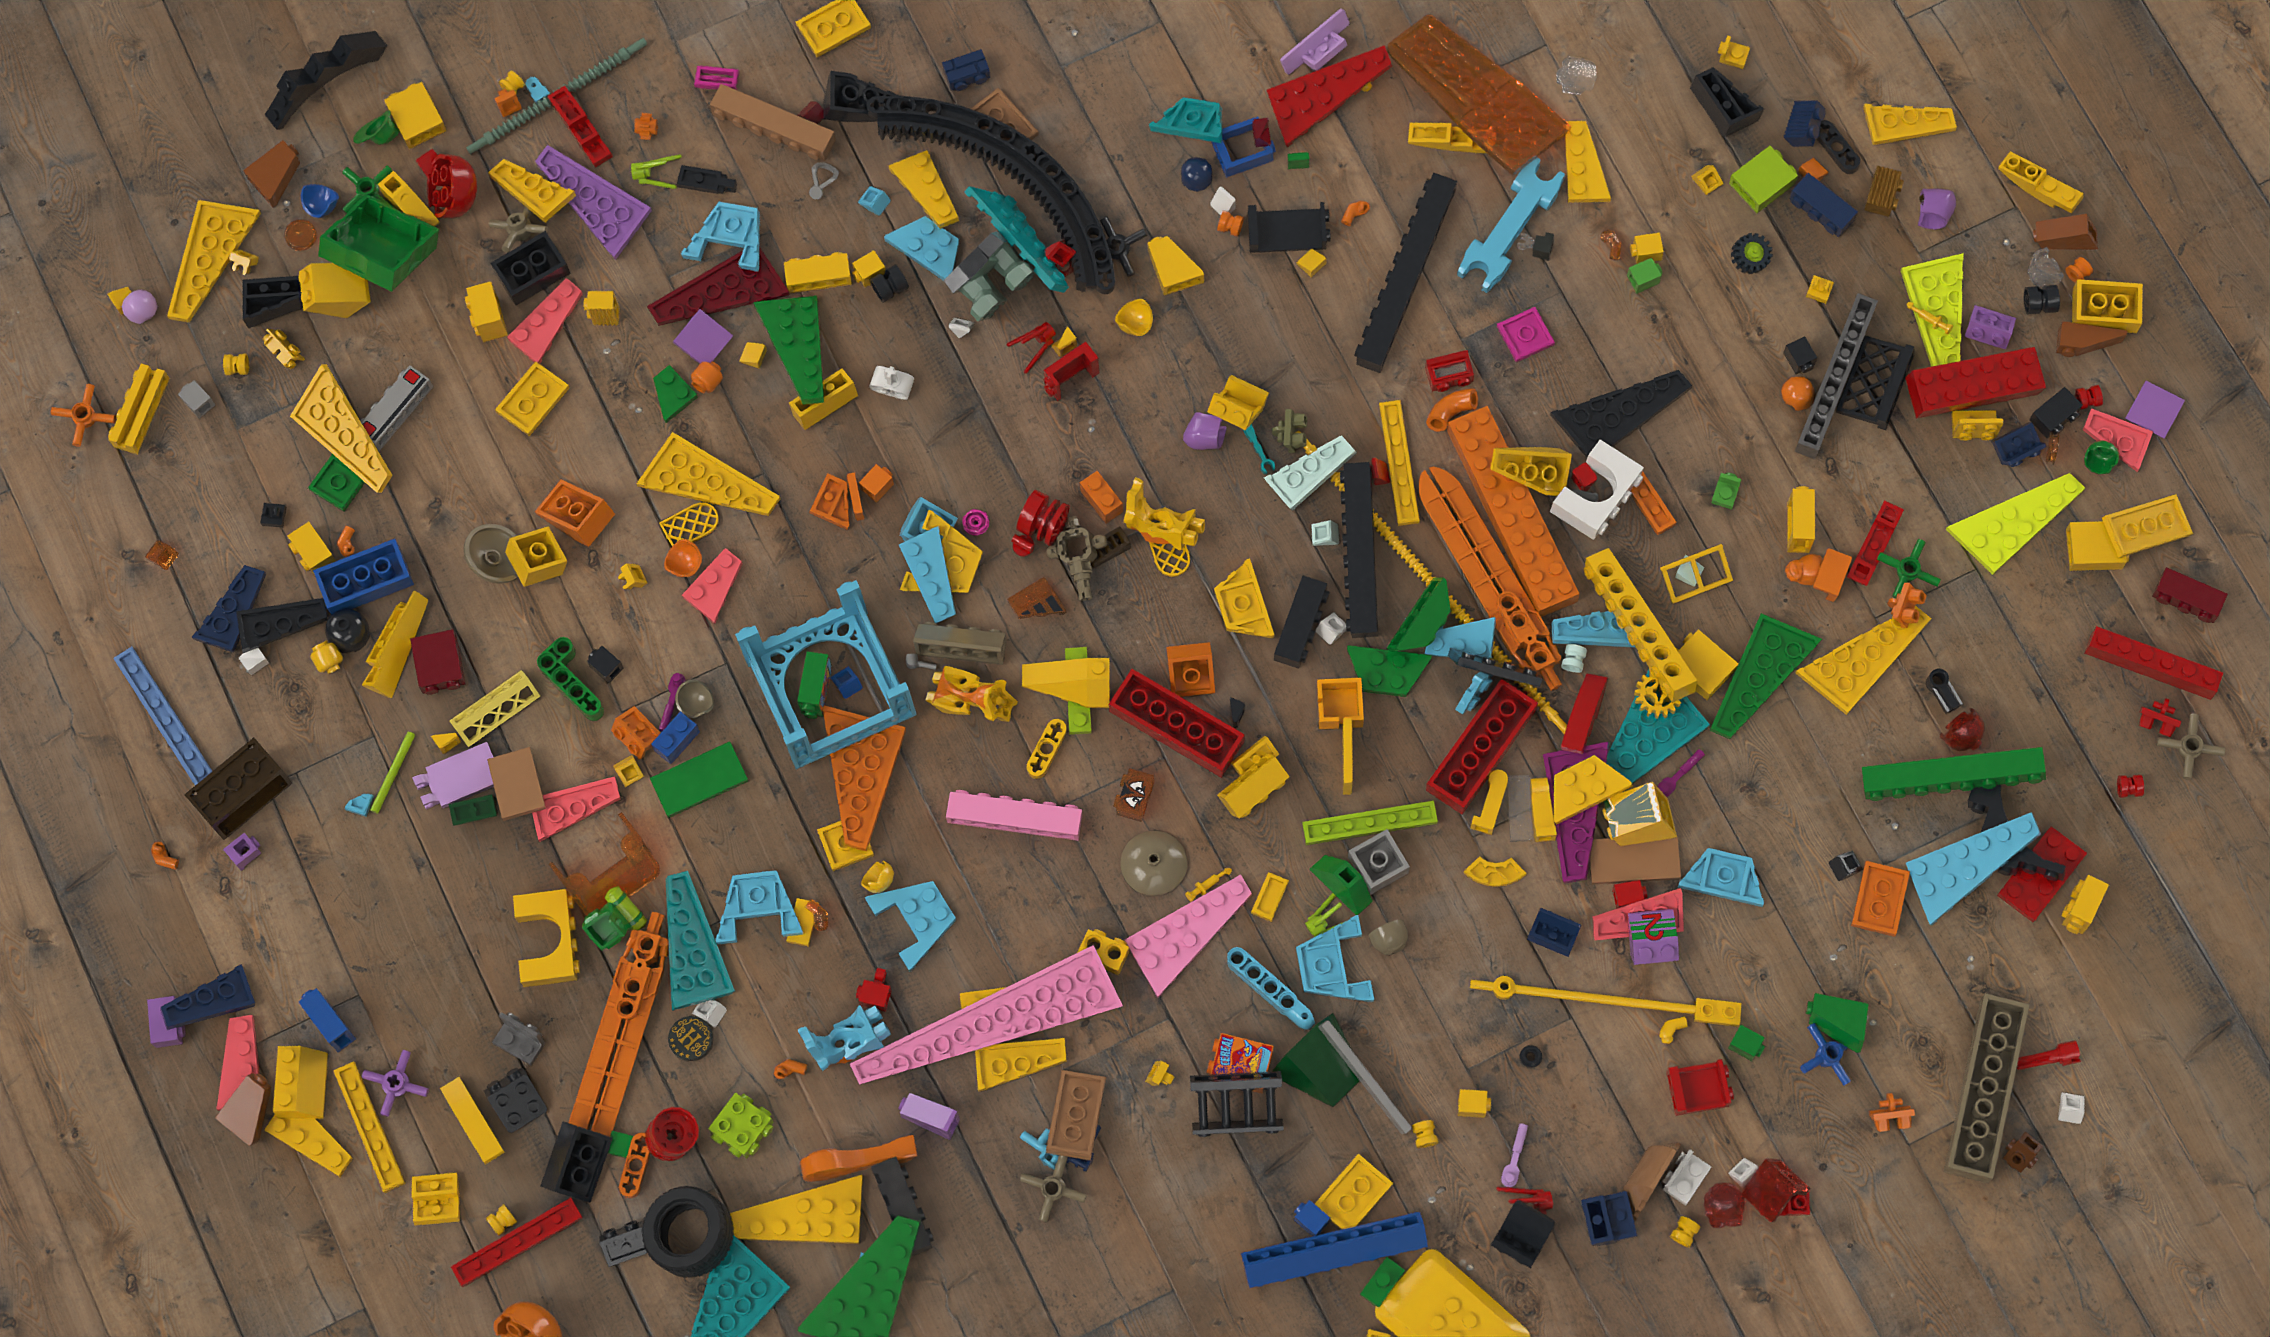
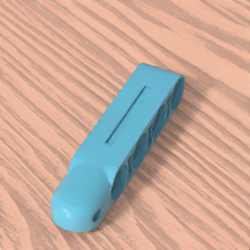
M1235 947L1228 952V967L1277 1011L1287 1016L1302 1029L1308 1030L1315 1024L1311 1011L1297 999V996L1244 949ZM1235 955H1240L1243 961L1240 964H1235L1231 961V958ZM1251 970H1257L1260 976L1253 979L1248 976V973ZM1272 984L1276 986L1277 990L1274 993H1268L1264 988ZM1285 999H1290L1294 1005L1291 1008H1285L1281 1003Z

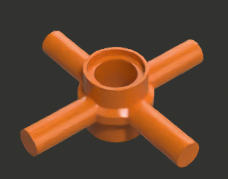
M86 384L83 401L75 404L72 409L52 407L51 415L72 418L77 425L72 445L77 447L81 446L85 428L91 427L95 421L113 424L116 422V415L95 413V410L90 406L95 388L92 384ZM88 412L84 418H80L82 413Z

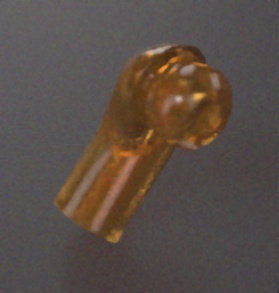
M811 899L805 908L813 914L814 927L818 931H824L828 927V912Z

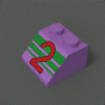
M1673 909L1628 913L1630 955L1634 965L1679 961L1678 936Z

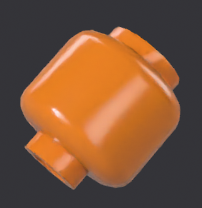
M713 361L711 363L701 362L691 374L692 386L703 394L705 392H713L723 379V375L720 372L721 367Z

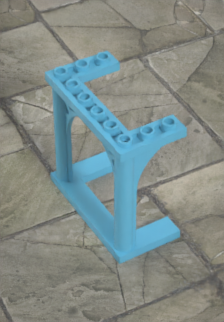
M857 580L846 582L836 589L842 605L841 608L831 609L825 615L811 618L805 624L791 627L785 633L778 636L773 635L767 638L765 642H762L755 625L745 627L735 634L748 667L752 668L782 732L795 769L917 715L906 682L900 684L867 616V608ZM848 624V633L844 636H839L837 633L838 628ZM833 630V633L830 634V635H825V634H824V633H827V632ZM853 635H855V637L858 638V639H857V640H851L850 638H851ZM825 641H837L848 644L857 649L867 660L890 709L810 744L804 728H801L786 696L785 676L787 669L797 654L813 644ZM791 648H794V650H793L792 652H789V653L786 652V650H789V649H791ZM780 654L786 660L782 664H776L771 661V657ZM775 670H781V673L776 676Z

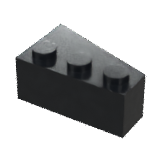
M1714 67L1697 74L1690 86L1691 91L1723 138L1758 122L1764 111L1761 105L1757 106L1749 100V96L1745 92L1742 94L1733 87V83Z
M299 276L242 280L243 321L248 329L303 308Z

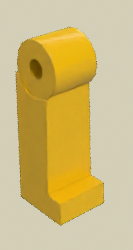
M1497 769L1490 773L1488 779L1489 791L1481 817H1473L1470 829L1492 835L1508 782V776L1503 770Z
M1547 777L1530 779V800L1535 842L1555 841L1557 833L1556 826L1554 825Z

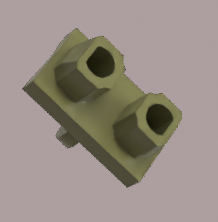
M1285 409V421H1279L1278 426L1272 428V435L1278 437L1277 442H1284L1283 445L1289 448V453H1296V448L1306 446V435L1304 433H1295L1297 428L1307 427L1308 419L1306 415L1294 413L1292 409Z

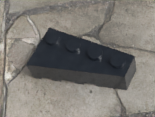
M893 1157L871 1166L891 1220L893 1221L900 1215L921 1221L911 1257L932 1249L930 1242L934 1241L930 1228L925 1229L922 1223L926 1218L922 1208H917L914 1200L918 1198L913 1186L908 1187L905 1180L910 1178L905 1165L900 1167L897 1157Z

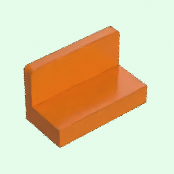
M1828 548L1813 588L1828 593L1826 599L1834 602L1839 595L1852 557Z

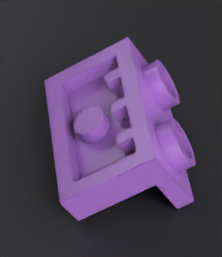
M1974 305L1965 337L2006 349L2016 318Z

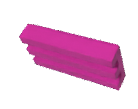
M697 65L694 86L695 88L718 90L719 86L723 84L737 90L739 69ZM701 73L733 76V78L701 75Z

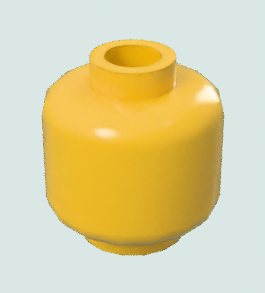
M324 641L312 648L313 652L310 658L318 672L323 673L327 671L328 674H332L340 669L339 664L343 661V656L334 643Z

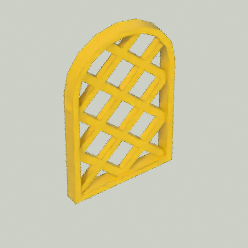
M699 502L659 522V525L671 546L674 545L671 539L677 541L683 539L681 538L683 531L691 533L689 541L694 543L716 529L719 516L717 510L712 505ZM702 506L709 507V512H701ZM689 512L697 514L695 520L687 519ZM686 513L685 518L679 517L680 515ZM700 515L707 516L705 523L698 521ZM710 517L716 518L714 525L708 524ZM676 519L683 520L682 527L674 526ZM673 520L671 525L665 524V523H667V522ZM686 522L694 523L692 530L685 529ZM697 524L704 526L702 533L695 531ZM663 526L670 528L668 534ZM707 527L711 528L709 531L705 532ZM673 529L680 530L678 537L671 536ZM693 534L699 535V536L695 537L694 539H692Z
M1149 542L1154 562L1162 574L1176 577L1188 569L1190 556L1186 545L1182 548L1183 552L1179 557L1173 554L1174 546L1171 552L1163 549L1166 544H1162L1159 547ZM1153 547L1159 549L1157 555H1155ZM1162 551L1168 554L1166 561L1158 558ZM1185 552L1187 554L1188 561L1183 559ZM1171 556L1178 559L1175 566L1168 563ZM1158 561L1163 563L1162 568H1160ZM1180 561L1187 564L1183 570L1178 568ZM1166 565L1173 568L1171 573L1164 571Z

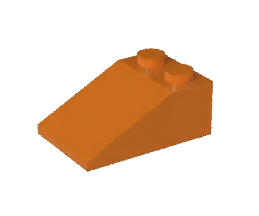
M562 479L535 511L538 516L588 547L615 515L604 499Z

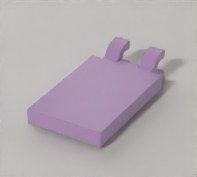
M487 742L425 767L427 774L412 777L418 790L428 785L430 786L432 793L420 797L426 809L439 803L442 808L449 806L448 804L460 802L494 787L487 761L493 755Z

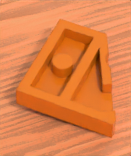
M827 473L809 513L848 530L847 482Z

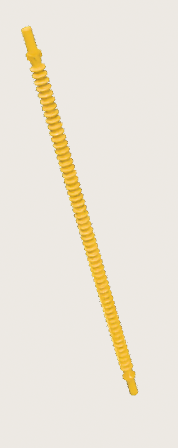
M1306 439V446L1303 448L1306 450V454L1309 455L1317 451V448ZM1335 472L1331 476V482H1335V487L1339 486V491H1345L1344 483L1340 482V472ZM1373 509V522L1376 532H1381L1380 536L1385 537L1384 541H1389L1388 545H1392V549L1397 550V555L1401 554V559H1405V564L1409 563V568H1413V573H1418L1417 577H1422L1421 581L1426 582V587H1428L1431 580L1436 577H1432V572H1427L1428 568L1423 567L1424 563H1419L1420 559H1416V555L1411 554V549L1407 550V545H1403V540H1398L1399 536L1394 535L1395 531H1390L1391 527H1386L1387 523L1382 522V517L1378 518V513H1374ZM1450 595L1451 614L1456 615L1455 619L1459 618V623L1464 624L1473 622L1474 618L1470 619V614L1465 613L1466 609H1461L1462 605H1457V600H1453V595ZM1493 641V659L1503 664L1504 662L1512 663V660H1507L1508 655H1503L1504 651H1499V646H1495V641ZM1514 680L1515 684H1519L1518 688H1523V693L1526 692L1527 696L1538 702L1539 711H1543L1549 721H1552L1565 734L1567 724L1559 716V713L1550 706V702L1545 701L1546 697H1541L1542 693H1538L1537 688L1532 687L1533 685Z

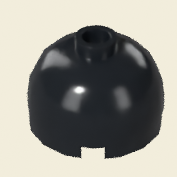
M352 609L336 611L329 617L325 626L328 642L334 643L341 653L359 651L370 638L367 620L361 613Z

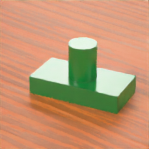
M1386 1257L1364 1287L1360 1296L1379 1308L1405 1270Z

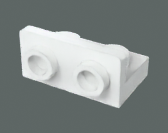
M1689 1150L1687 1154L1681 1153L1675 1162L1678 1165L1674 1173L1669 1171L1663 1180V1183L1666 1184L1663 1191L1685 1206L1711 1169V1166L1693 1155L1692 1150Z

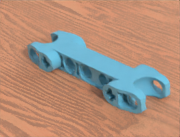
M1537 157L1532 159L1514 180L1511 190L1518 194L1485 243L1474 239L1466 250L1464 259L1458 269L1457 276L1462 279L1474 268L1485 271L1487 277L1482 285V291L1486 293L1501 281L1509 269L1512 260L1505 255L1538 206L1549 210L1556 200L1559 189L1565 179V173L1560 171L1552 180H1540L1536 176V172L1539 169L1541 159Z

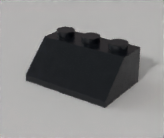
M563 1121L540 1186L553 1192L591 1203L613 1138Z

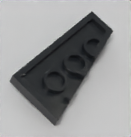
M323 598L236 611L243 653L328 621Z
M1451 647L1449 649L1448 657L1458 666L1538 687L1541 685L1542 678L1532 668L1525 667L1523 670L1509 662H1504L1503 664L1490 657H1480L1471 652Z

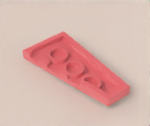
M615 776L543 795L546 809L532 813L539 842L619 801L621 797Z
M1681 888L1593 916L1594 940L1629 937L1628 913L1673 909L1677 932H1683V897Z
M253 1015L229 1018L216 1108L218 1111L223 1108L247 1075L252 1073L260 1074Z

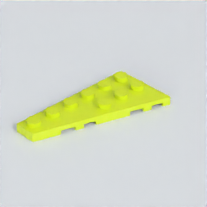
M2068 473L1948 526L1946 531L1993 575L2085 490V487L2072 474Z

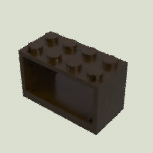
M253 737L184 795L219 836L225 840L288 788L292 781Z

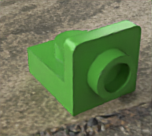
M1721 473L1711 503L1732 510L1742 479L1733 473Z

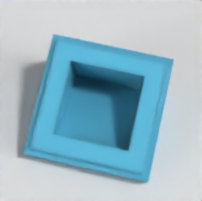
M870 186L858 203L879 216L891 200L884 191Z

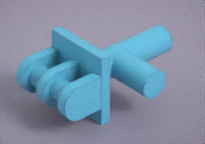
M1046 1128L1038 1139L1024 1131L1020 1139L1041 1152L1039 1159L1045 1166L1047 1165L1054 1170L1059 1155L1046 1153L1047 1145L1045 1144L1048 1141L1050 1130Z

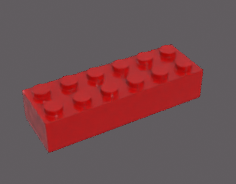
M2035 347L1912 370L1905 377L1916 419L2035 396L2046 388Z
M1134 669L1130 670L1108 704L1110 713L1221 778L1245 742V734Z
M1501 679L1427 782L1426 791L1463 815L1488 780L1490 773L1495 770L1536 712L1538 702Z

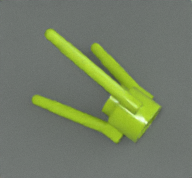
M679 154L647 162L632 163L633 180H639V184L676 189L677 186L674 184L649 180L647 177L651 176L650 167L664 165L666 162L680 159L682 156Z
M1334 893L1326 899L1313 915L1307 918L1308 921L1305 925L1314 937L1333 929V927L1325 928L1328 926L1325 919L1339 909L1342 904L1338 903L1324 915H1321V912L1336 897Z

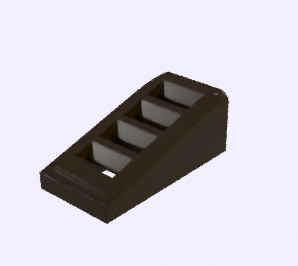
M1120 526L1104 535L1107 538V543L1111 542L1114 549L1111 550L1107 544L1104 547L1107 554L1103 555L1101 550L1096 548L1099 559L1091 562L1093 569L1131 549V544ZM1118 537L1122 544L1118 545L1115 538ZM1087 547L1082 550L1084 554L1086 553Z

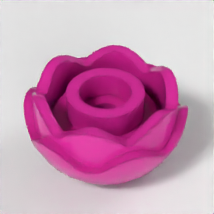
M970 510L963 516V528L968 534L974 536L985 533L989 527L988 515L981 510Z

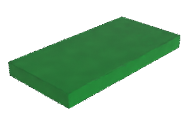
M730 741L650 778L668 818L748 782V778Z

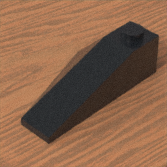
M830 71L824 96L823 119L840 122H877V118L871 117L867 112L868 100L875 96L900 95L875 87L876 84L871 82L866 83L858 79V76L854 74ZM878 104L874 105V110H879ZM904 108V109H902V110H903V111H909V110H911V109H909V108Z

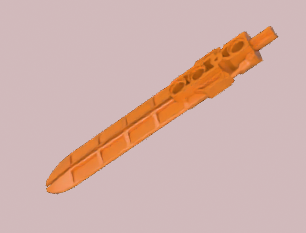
M1429 467L1442 494L1439 493L1426 470L1421 472L1419 495L1426 511L1488 616L1496 618L1495 628L1509 653L1519 662L1518 666L1523 670L1525 667L1536 670L1538 675H1542L1550 691L1558 689L1562 684L1553 668L1560 663L1561 655L1557 646L1552 643L1547 626L1538 611L1535 610L1462 485L1449 472L1438 467ZM1444 498H1446V500L1448 501V503H1449V505L1451 506L1453 512L1455 513L1456 517L1458 518V521L1455 520V518H1454V516L1452 515L1451 511L1449 510L1447 504L1445 503ZM1460 525H1462V527L1464 528L1466 534L1468 535L1469 539L1474 545V548L1471 547L1470 543L1468 542L1467 538L1462 532ZM1476 552H1478V554L1480 555L1482 561L1484 562L1485 566L1487 567L1491 575L1487 574L1486 570L1484 569L1483 565L1478 559ZM1493 579L1496 582L1498 588L1500 589L1501 594H1499L1496 587L1494 586L1492 582ZM1508 601L1512 603L1513 607L1505 608L1502 606V603ZM1521 620L1524 625L1517 627L1513 624V621ZM1538 638H1546L1550 647H1547L1545 642L1538 641ZM1523 648L1526 650L1524 660L1516 653L1518 649ZM1540 656L1543 657L1546 662L1540 664L1537 663L1534 658Z
M652 912L646 932L633 930L630 933L626 943L627 948L623 956L620 957L613 978V985L568 1122L570 1124L589 1129L596 1108L597 1113L591 1130L610 1137L614 1129L654 999L661 984L665 957H668V939L659 935L665 915ZM647 941H653V947L650 950L643 949V945ZM631 948L636 957L634 963L626 959ZM660 956L659 967L651 969L649 965L657 962ZM639 983V990L636 993H630L631 985ZM626 1005H633V1010L630 1014H623V1008ZM625 1021L624 1028L619 1040L617 1038L622 1026V1022ZM615 1044H618L617 1050H616V1053H615V1056H614V1059H613V1062H612V1065H611V1068H610V1072H608L607 1070H608V1066H609V1063H610V1060H611V1057H612V1054H613V1051H614V1048H615ZM605 1076H608L600 1103L597 1104Z

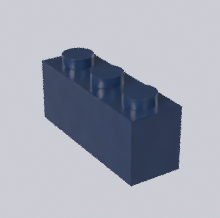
M1809 173L1795 186L1789 198L1795 207L1803 209L1813 221L1821 223L1828 233L1835 234L1838 238L1855 221L1858 213L1857 210Z

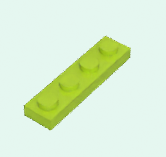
M1087 647L1065 648V660L1087 658ZM1068 701L1069 734L1092 733L1090 708Z

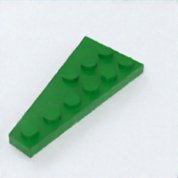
M817 296L753 302L754 308L759 314L761 322L766 328L769 338L780 360L783 362L802 404L823 403L824 391Z
M1761 613L1710 731L1731 739L1818 646L1822 639Z

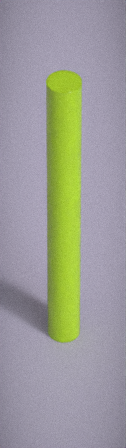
M407 732L370 811L376 814L379 813L415 738L414 733Z

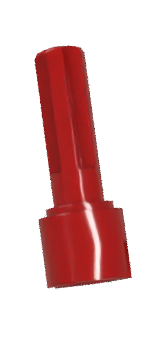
M2076 1040L2059 1043L2055 1047L2056 1049L2019 1057L2016 1068L2022 1070L2058 1062L2062 1066L2080 1063L2078 1044Z

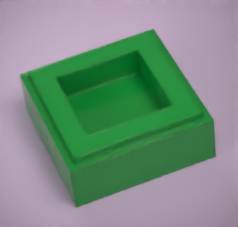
M1309 152L1289 153L1287 156L1288 169L1309 168Z
M612 1131L610 1137L613 1139L608 1154L626 1159L634 1136Z

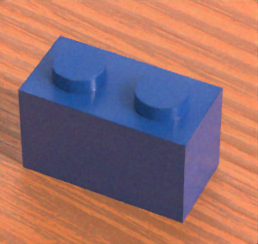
M680 711L651 745L658 755L669 764H672L700 731L697 724Z

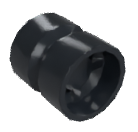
M896 264L886 269L884 275L879 273L869 279L873 290L882 303L893 298L895 292L899 294L909 288L903 273Z
M2045 285L2042 289L2039 286L2025 287L2024 308L2026 314H2040L2042 310L2045 313L2058 312L2060 308L2058 286Z

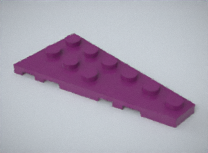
M1609 742L1585 746L1583 754L1565 750L1543 754L1553 818L1554 775L1593 755L1606 763ZM1599 804L1557 825L1554 822L1564 884L1587 880Z

